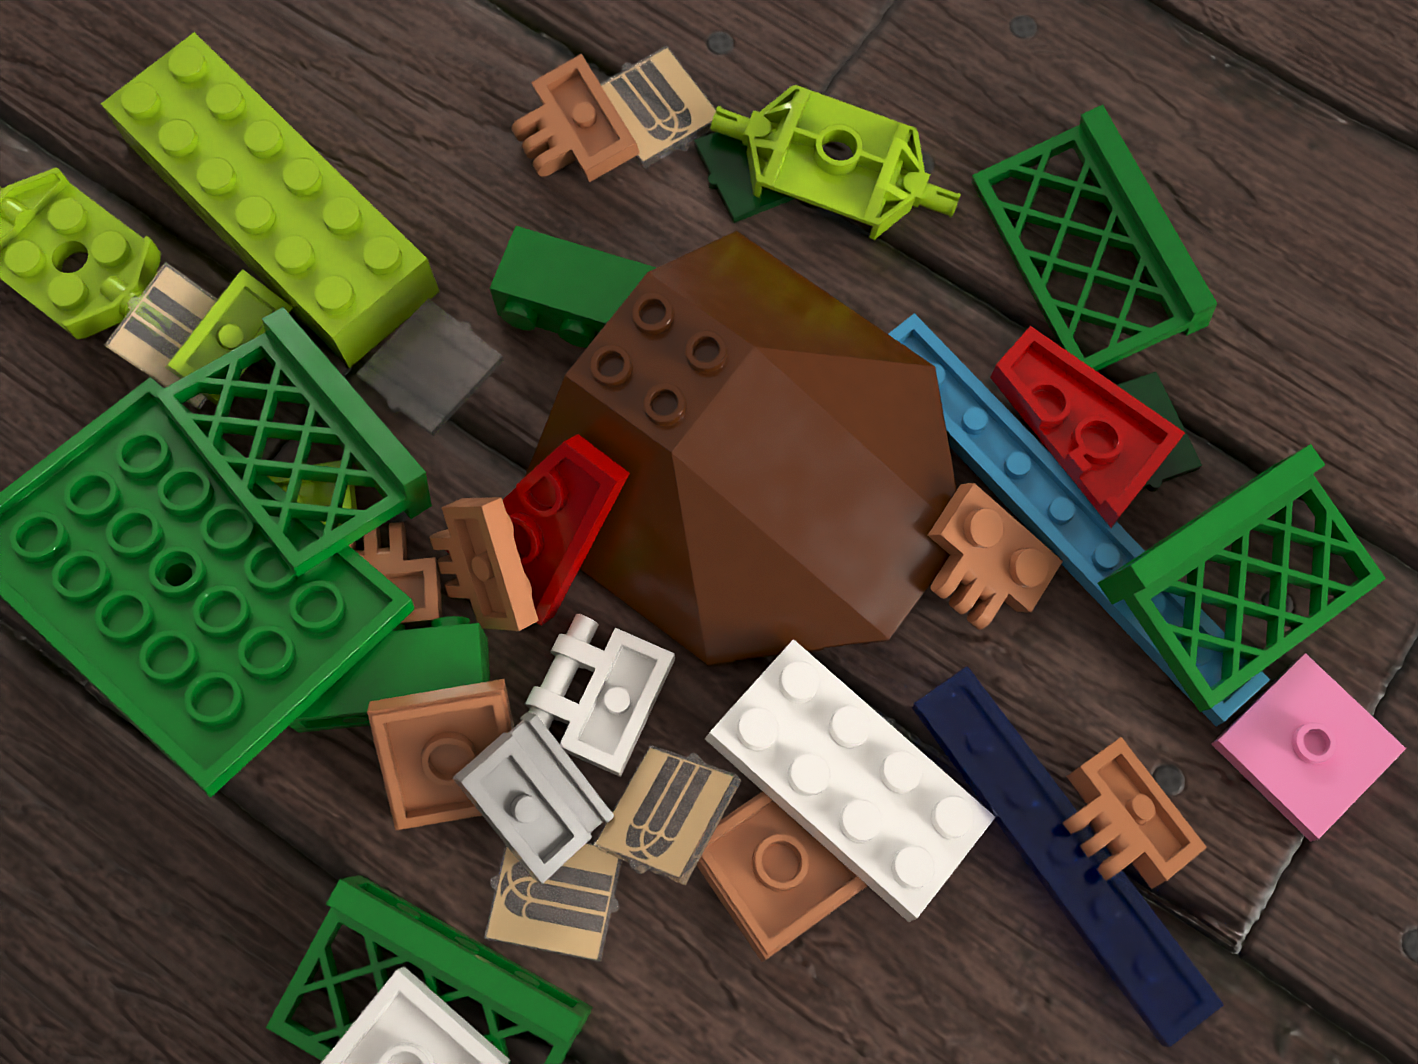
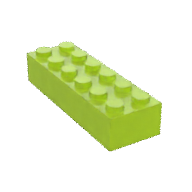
M195 32L101 103L125 142L277 296L293 307L292 311L349 368L440 292L428 259Z

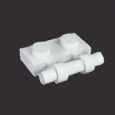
M576 614L566 635H558L551 650L555 658L541 687H533L525 705L530 708L529 713L536 714L547 729H549L553 720L561 721L568 725L560 742V746L566 753L621 777L675 661V653L617 628L614 629L603 651L590 645L599 624L587 616ZM578 667L594 672L579 704L564 698Z

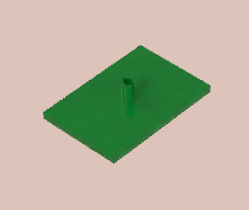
M149 377L0 492V598L211 798L412 613L415 608L412 599L349 545L301 576L296 577L160 405L155 393L164 388ZM181 404L187 413H192L188 408ZM201 430L208 438L209 431ZM223 438L221 439L218 449L221 455L244 457ZM236 473L242 481L244 473ZM257 475L252 494L256 499L284 502L286 492L268 476ZM270 516L278 524L279 517ZM292 518L287 538L297 551H300L323 536L325 525L321 521Z

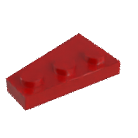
M1032 326L1022 334L1000 359L990 377L1110 528L1118 521L1185 434L1177 426Z
M579 434L560 444L517 483V487L503 499L505 510L513 524V537L522 567L532 587V600L539 620L536 623L540 626L556 615L630 474Z

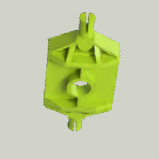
M798 85L791 86L760 112L753 110L751 118L718 106L711 122L710 131H716L741 140L742 144L747 146V158L754 196H760L763 186L871 225L873 228L869 238L874 240L910 212L912 206L918 208L920 205L952 218L961 193H955L928 183L930 174L924 170L919 134L916 128ZM830 142H841L851 149L853 156L848 160H834L826 155L823 151V146Z
M53 168L10 184L5 188L0 187V280L76 339L87 338L127 320L152 286L161 261V252L151 238L146 236L143 239L73 186L58 168ZM78 252L88 253L87 262L81 269L72 273L62 272L63 263L70 255ZM148 293L145 299L151 302V300L148 298ZM143 301L134 312V314L163 334L165 332L158 323L167 330L171 327L172 321ZM131 316L128 320L129 323L135 320L146 330H148L151 335H153L154 337H160V335H158L153 330L139 322L134 317Z

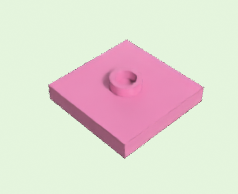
M1306 653L1298 657L1211 744L1310 842L1319 839L1406 749Z

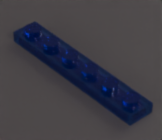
M968 666L914 703L912 709L985 808L995 816L994 820L1162 1047H1171L1224 1006L1223 1002L1123 870L1110 879L1104 880L1097 868L1105 859L1111 856L1110 853L1103 847L1092 856H1086L1080 845L1095 833L1088 825L1079 832L1073 834L1068 832L1062 823L1078 811Z

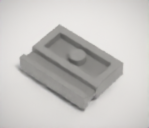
M526 712L519 718L521 720L519 724L510 732L501 734L453 777V780L530 876L543 884L592 838L590 833L603 821L608 823L614 815L536 714Z

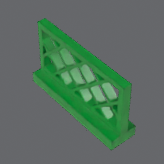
M1103 104L1081 114L1078 126L972 175V184L1059 346L1095 371L1182 331L1187 336L1209 325L1217 302ZM1071 148L1075 150L1083 165L1078 181L1045 173L1050 158ZM1039 164L1037 170H1034V169H1031V168H1030V167H1033V166ZM1088 175L1094 186L1085 184ZM1009 177L1032 183L1023 207L999 200L992 185ZM1040 185L1072 194L1064 218L1031 209ZM1080 197L1105 203L1110 212L1105 230L1071 221ZM1008 217L1018 219L1015 229ZM1026 222L1059 231L1050 256L1024 248L1020 237ZM1115 223L1122 235L1112 232ZM1066 234L1100 243L1091 268L1058 258ZM1107 245L1133 253L1138 262L1133 280L1098 270ZM1034 265L1045 268L1042 278ZM1052 271L1086 280L1077 306L1052 299L1046 288ZM1143 273L1150 285L1140 282ZM1093 283L1128 292L1119 318L1084 308ZM1135 295L1160 302L1169 317L1168 320L1151 328L1126 321ZM1061 315L1072 318L1069 329ZM1079 321L1114 330L1108 348L1084 358L1073 338ZM1121 333L1131 335V337L1118 342Z
M282 307L262 318L265 333L155 394L160 405L296 577H299L404 511L412 519L430 508L432 504L426 471L285 308ZM264 357L274 367L270 384L239 381L243 369ZM284 380L289 386H282ZM200 393L220 395L214 416L187 413L181 404ZM234 397L265 400L260 419L250 420L228 417ZM278 401L305 404L308 408L305 424L296 425L272 422ZM318 421L322 424L323 427H317ZM201 430L209 431L208 438ZM223 433L255 436L249 458L221 455L218 449ZM277 438L300 441L294 463L263 460L262 457L267 439ZM312 442L339 445L344 450L340 468L307 464ZM353 462L360 470L352 469ZM236 473H244L242 481ZM257 475L290 478L284 502L256 499L252 492ZM302 480L336 483L330 506L297 503ZM348 485L374 487L384 498L366 510L342 508ZM270 516L279 517L278 524ZM292 518L326 522L323 536L300 551H297L287 538Z
M1311 444L1275 463L1098 582V585L1112 605L1124 599L1199 712L1214 707L1386 579L1313 473L1324 467L1325 463ZM1300 496L1315 516L1314 533L1291 526L1293 501ZM1273 514H1275V520H1274V521L1268 519V518L1271 517ZM1250 530L1273 536L1271 563L1248 557ZM1290 541L1313 548L1311 575L1288 568ZM1232 543L1231 551L1224 550V548ZM1330 553L1342 556L1358 578L1355 582L1348 586L1329 580ZM1210 560L1230 566L1228 595L1203 588L1205 561ZM1247 571L1270 578L1268 606L1244 600ZM1187 574L1186 583L1178 581ZM1287 583L1310 589L1309 615L1307 617L1286 612ZM1162 591L1185 597L1183 626L1179 627L1168 624L1151 599ZM1328 595L1334 596L1328 601ZM1201 602L1226 609L1224 639L1199 632ZM1243 614L1267 621L1266 646L1262 650L1241 644ZM1284 626L1291 627V629L1284 633ZM1198 646L1223 653L1221 680L1212 687L1209 686L1196 667ZM1240 658L1247 660L1239 666Z
M357 875L339 879L326 903L331 908L266 1028L323 1061L336 1046L326 1039L339 1036L341 1039L354 1023H350L340 982L373 972L379 993L389 980L386 968L407 961L423 970L427 987L444 1002L469 996L481 1003L490 1031L489 1033L482 1034V1036L489 1042H493V1045L509 1060L510 1056L505 1037L529 1031L554 1045L544 1064H562L593 1007L364 876ZM342 924L364 936L371 964L338 974L331 945ZM380 946L398 956L384 960ZM321 965L324 979L312 982ZM439 980L457 990L442 994ZM327 987L336 1027L315 1033L294 1021L292 1017L305 993ZM498 1014L516 1024L502 1028Z

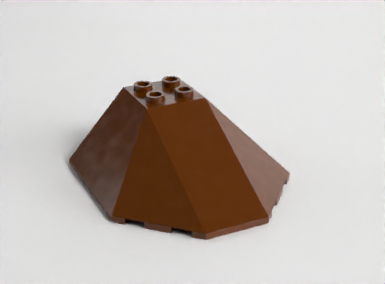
M734 231L646 273L565 374L526 472V475L529 474L560 444L579 434L630 473L580 570L708 666L735 663L734 661L758 657H778L793 639L808 652L857 643L870 644L889 641L934 581L950 556L949 553L928 536L932 527L957 491L935 366L738 231Z

